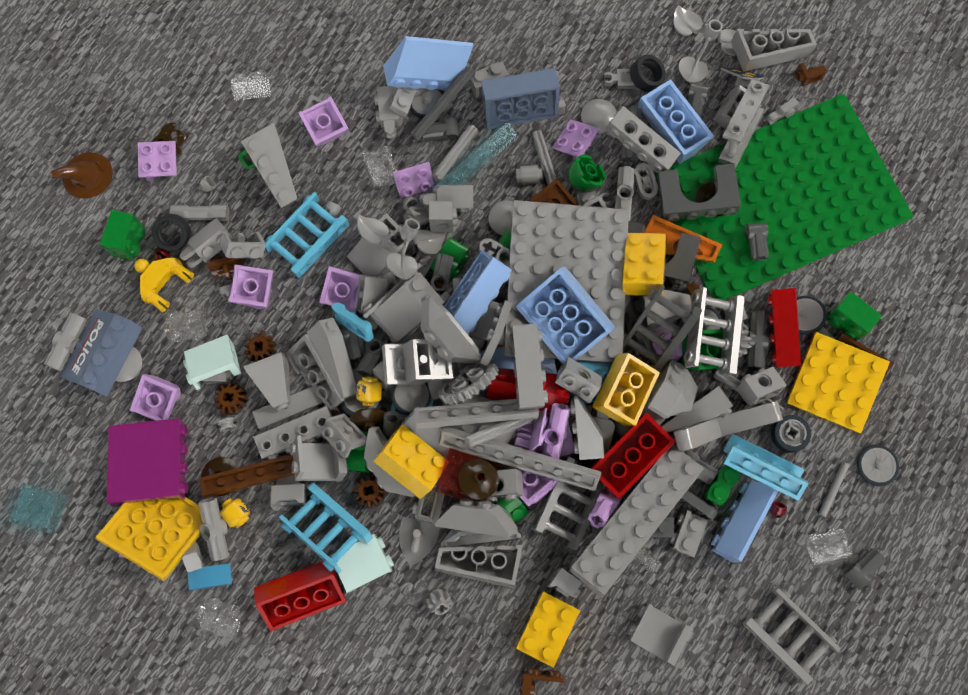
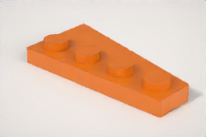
M655 215L652 216L644 232L666 234L665 255L675 256L681 233L701 237L696 260L714 263L722 248V244Z

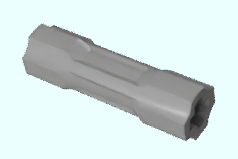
M228 204L170 206V214H177L186 221H213L215 218L219 221H229Z

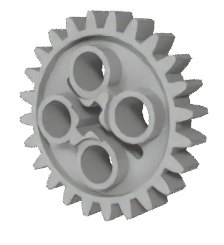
M480 360L477 363L466 366L463 370H459V373L453 374V379L446 380L447 383L443 384V387L439 389L440 392H438L443 404L451 406L455 403L457 405L460 401L464 402L468 398L471 399L474 394L478 395L480 390H485V387L491 384L490 381L496 379L495 376L498 375L499 369L494 360H490L488 366L481 364ZM465 379H469V381L471 382L470 386L468 385Z

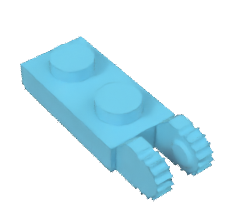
M340 302L332 305L331 308L335 312L336 321L367 342L374 338L372 326L367 320H362L354 312L346 310L345 305Z

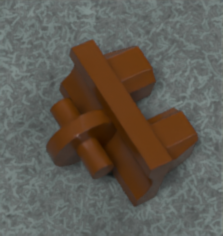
M218 254L213 256L210 262H207V268L210 270L213 278L226 276L227 280H232L231 274L234 273L235 265L245 266L242 258H221Z

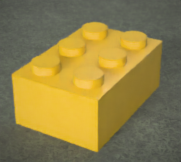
M628 233L623 272V292H625V295L650 296L654 289L658 291L661 285L664 286L666 234Z
M630 353L617 354L592 407L623 426H636L660 372Z
M404 424L392 434L373 460L374 463L419 499L432 490L449 464L447 459Z
M542 591L517 643L516 649L554 668L580 610Z

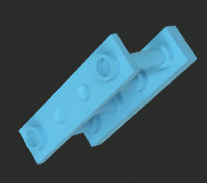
M315 192L312 195H308L304 199L303 204L273 235H270L265 240L266 251L270 253L272 249H275L292 264L291 271L297 278H300L349 226L348 220L343 215L339 218H334L317 204L319 197ZM311 209L330 223V228L326 232H322L304 217ZM298 222L318 237L314 245H309L292 231V228ZM286 235L305 251L301 258H295L279 244Z
M731 434L723 449L724 452L728 453L724 459L725 465L798 501L809 484L807 480L800 478L804 472L803 468L735 434Z
M312 483L308 487L312 494L310 496L311 499L290 520L281 515L279 517L283 522L281 527L288 534L293 532L324 560L322 564L330 572L334 569L339 574L341 569L336 563L357 541L363 540L368 544L373 537L367 528L315 483ZM321 503L325 506L323 508L324 511L302 533L295 525L316 504L319 505ZM335 515L338 518V523L315 545L309 537L330 516ZM349 527L352 530V535L331 557L326 555L322 550L344 528Z

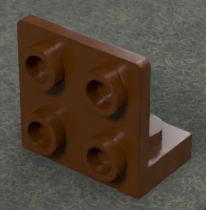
M527 667V671H522L520 695L535 694V683L532 679L566 683V678L561 675L560 671L548 670L546 674L540 673L541 671L538 668Z

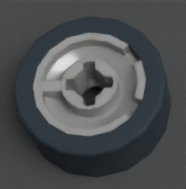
M786 415L783 417V420L773 424L771 439L779 450L786 453H795L804 449L809 444L811 428L802 417ZM789 431H792L794 433V436L792 437L787 433Z

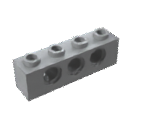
M624 106L605 127L612 137L620 140L625 148L636 153L640 160L646 161L657 173L668 171L681 154ZM624 127L628 128L630 133H627ZM639 139L643 140L644 145L639 142ZM653 150L658 153L659 157L654 155Z

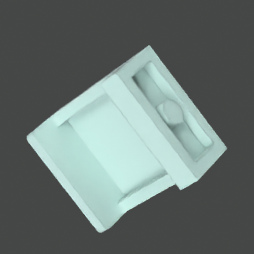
M228 335L184 351L185 360H183V363L188 371L186 378L190 385L193 384L196 390L201 389L199 381L224 371L230 370L233 376L241 374L236 350Z
M373 534V538L368 544L363 540L355 543L336 563L341 569L339 576L347 593L393 571L391 568L394 566L390 555L386 556L383 551L385 544L381 536L377 538L376 534Z

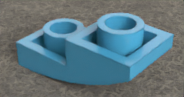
M230 564L207 566L187 572L189 591L232 584Z

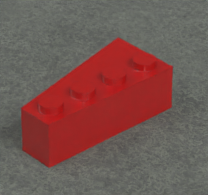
M796 288L774 289L772 294H768L769 306L773 305V313H769L770 325H774V332H771V344H775L776 350L772 352V362L776 363L777 367L801 366Z
M498 368L499 371L498 375L495 376L496 379L490 381L491 384L488 385L486 398L498 401L517 399V377L515 378L514 369ZM546 373V382H543V390H547L548 403H545L543 408H538L541 412L547 408L546 413L551 414L554 403L565 405L568 403L570 391L555 383L557 374Z

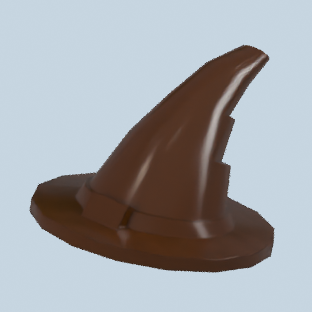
M92 152L77 155L67 165L50 172L51 178L62 177L64 188L70 195L84 199L98 196L104 192L111 183L113 175L111 163L106 157Z

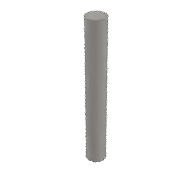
M842 462L818 515L826 518L850 466L848 463Z

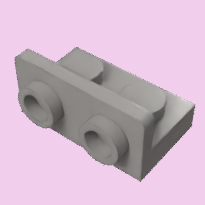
M345 413L327 418L321 434L343 458H347L352 449L366 445L367 437L350 421Z
M688 510L684 514L680 513L676 523L679 525L677 533L674 532V538L670 539L671 549L694 558L708 520L694 515Z

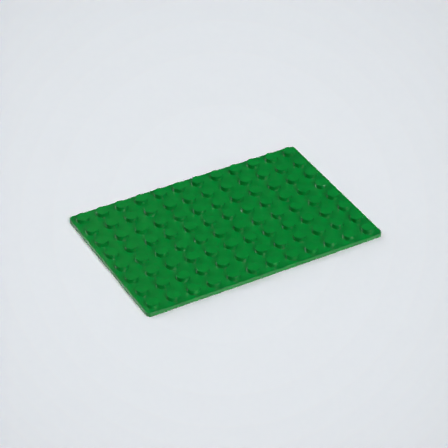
M841 94L795 113L789 118L781 119L772 125L769 124L754 131L735 168L741 204L736 214L712 218L700 216L693 220L681 218L673 223L722 244V248L714 263L696 260L695 267L711 298L725 301L727 298L737 296L909 221L913 218V214L846 95ZM726 143L693 156L681 164L677 163L670 167L668 171L678 170L680 190L688 200L696 202L695 197L698 189L705 183L714 182L713 171L715 165H724L718 161ZM655 172L654 175H655L656 182H657V185H658V180H657V178H658V173ZM767 223L768 259L762 261L751 260L749 241L745 238L746 224Z

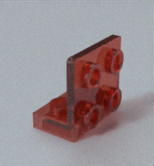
M450 448L435 492L460 500L470 498L462 492L459 486V471L470 460L482 459L487 462L488 460ZM478 474V480L482 481L483 476Z

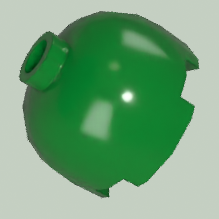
M586 154L580 155L574 160L568 172L571 185L584 193L597 190L606 179L602 166L600 164L596 165L591 160L593 157Z

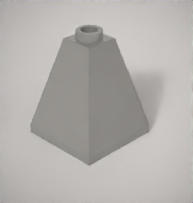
M663 289L664 298L686 312L688 310L691 312L692 303L690 295ZM640 295L642 312L650 302L649 296ZM657 302L650 309L670 323L681 318ZM645 316L644 326L647 329L653 331L662 327Z
M282 353L244 366L245 371L274 409L282 411L289 408V361Z

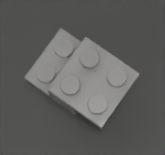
M412 339L405 344L382 345L385 385H420L431 380L453 379L452 362L440 357L437 349L426 339Z

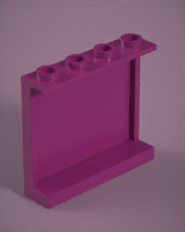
M177 418L109 426L107 503L109 505L119 507L122 506V503L174 497L185 500V493L188 491L187 482L185 481V474L188 472L187 463L185 462V455L188 453L185 436L188 434V429L184 422Z

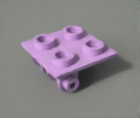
M570 119L552 148L574 156L573 160H576L580 155L585 154V151H589L600 129Z
M176 141L138 143L139 178L145 177L146 181H154L155 177L177 176Z
M429 162L393 172L400 199L421 192H428L435 187Z
M547 408L539 413V418L536 421L517 429L515 447L534 452L538 446L542 445L544 440L543 428L548 421V417H546Z

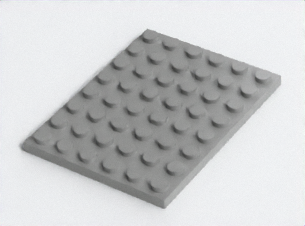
M513 201L509 268L512 271L508 279L507 301L511 302L512 306L505 324L504 356H512L511 347L513 339H510L512 326L529 324L515 306L564 266H566L616 327L576 361L613 363L617 354H623L625 310L623 272L626 238H628L629 210ZM543 340L539 342V349H543L544 359H558Z

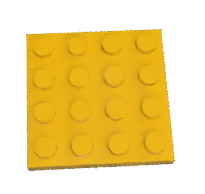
M815 332L786 403L857 433H862L890 361Z
M174 497L124 503L99 532L96 539L160 580L165 581L181 561L182 555L201 535L200 526L203 522L199 505L185 497V500Z

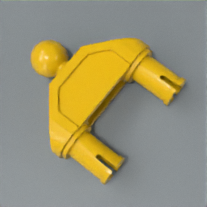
M178 258L152 261L150 265L146 259H138L134 264L135 270L142 273L140 276L142 300L145 303H151L161 312L167 310L161 304L168 308L170 302L159 296L158 292L171 276L176 274L186 283L191 281L186 275L192 279L194 277V273L185 268Z

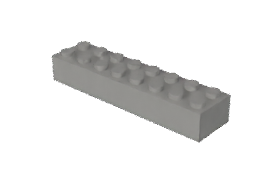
M672 445L658 459L574 563L569 572L599 597L603 598L704 468L683 451L679 452L675 445Z

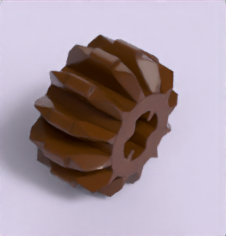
M262 332L260 337L258 333H254L253 339L251 337L247 338L250 343L244 344V347L247 348L244 354L248 355L250 362H257L270 357L271 353H277V350L274 349L277 343L272 341L273 337L271 335L266 337L265 332ZM259 345L263 347L262 351L257 349Z
M228 382L227 388L221 385L222 391H215L219 395V397L214 398V402L218 403L216 408L218 410L221 409L223 414L228 412L229 415H234V409L241 413L239 406L246 407V404L242 401L248 399L246 395H243L246 390L240 388L238 383L233 386L231 382ZM229 395H232V396H233V397H232V399H233L232 402H229V401H228V400H229V399H228V396H229Z
M369 474L368 481L363 476L360 477L363 483L355 482L359 489H353V493L359 495L354 500H361L359 504L361 507L365 505L366 501L368 509H371L372 502L378 507L377 499L384 501L385 499L380 494H386L387 491L380 489L381 487L376 481L377 477L373 480L372 475ZM371 487H374V489H372L374 491V494H369L368 496H366L365 494H367V492H365V489H370Z

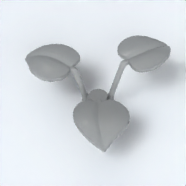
M679 5L677 6L673 16V24L679 34L690 36L692 33L698 34L704 30L706 41L697 59L687 56L682 58L678 65L679 73L688 83H698L708 73L707 64L699 60L709 41L718 38L722 51L728 55L736 56L731 43L736 31L731 29L722 30L723 25L717 19L710 20L708 24L705 23L702 27V19L699 15Z
M360 214L357 219V228L364 240L372 244H380L382 239L388 240L400 231L401 238L406 241L401 255L398 253L388 255L386 266L391 273L404 280L411 279L417 272L416 260L413 257L405 256L409 242L413 240V244H417L421 252L434 255L441 249L446 236L437 232L419 230V222L412 218L407 219L404 225L400 224L389 235L388 227L382 221L364 217Z

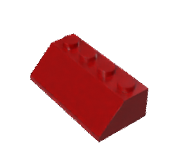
M645 413L639 418L636 426H631L604 453V458H599L590 469L600 471L599 483L620 499L676 441L648 413Z
M322 561L254 587L255 605L270 632L347 602L337 572L334 569L330 572L322 564L324 562Z

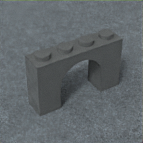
M735 164L715 165L713 176L716 194L709 201L702 203L692 202L682 194L678 170L659 172L657 180L662 218L669 222H674L681 218L693 220L700 216L712 218L719 214H725L726 216L736 214L741 204Z
M628 221V233L645 232L644 224ZM681 233L675 256L665 264L664 282L666 279L671 280L673 284L678 286L690 283L701 237Z

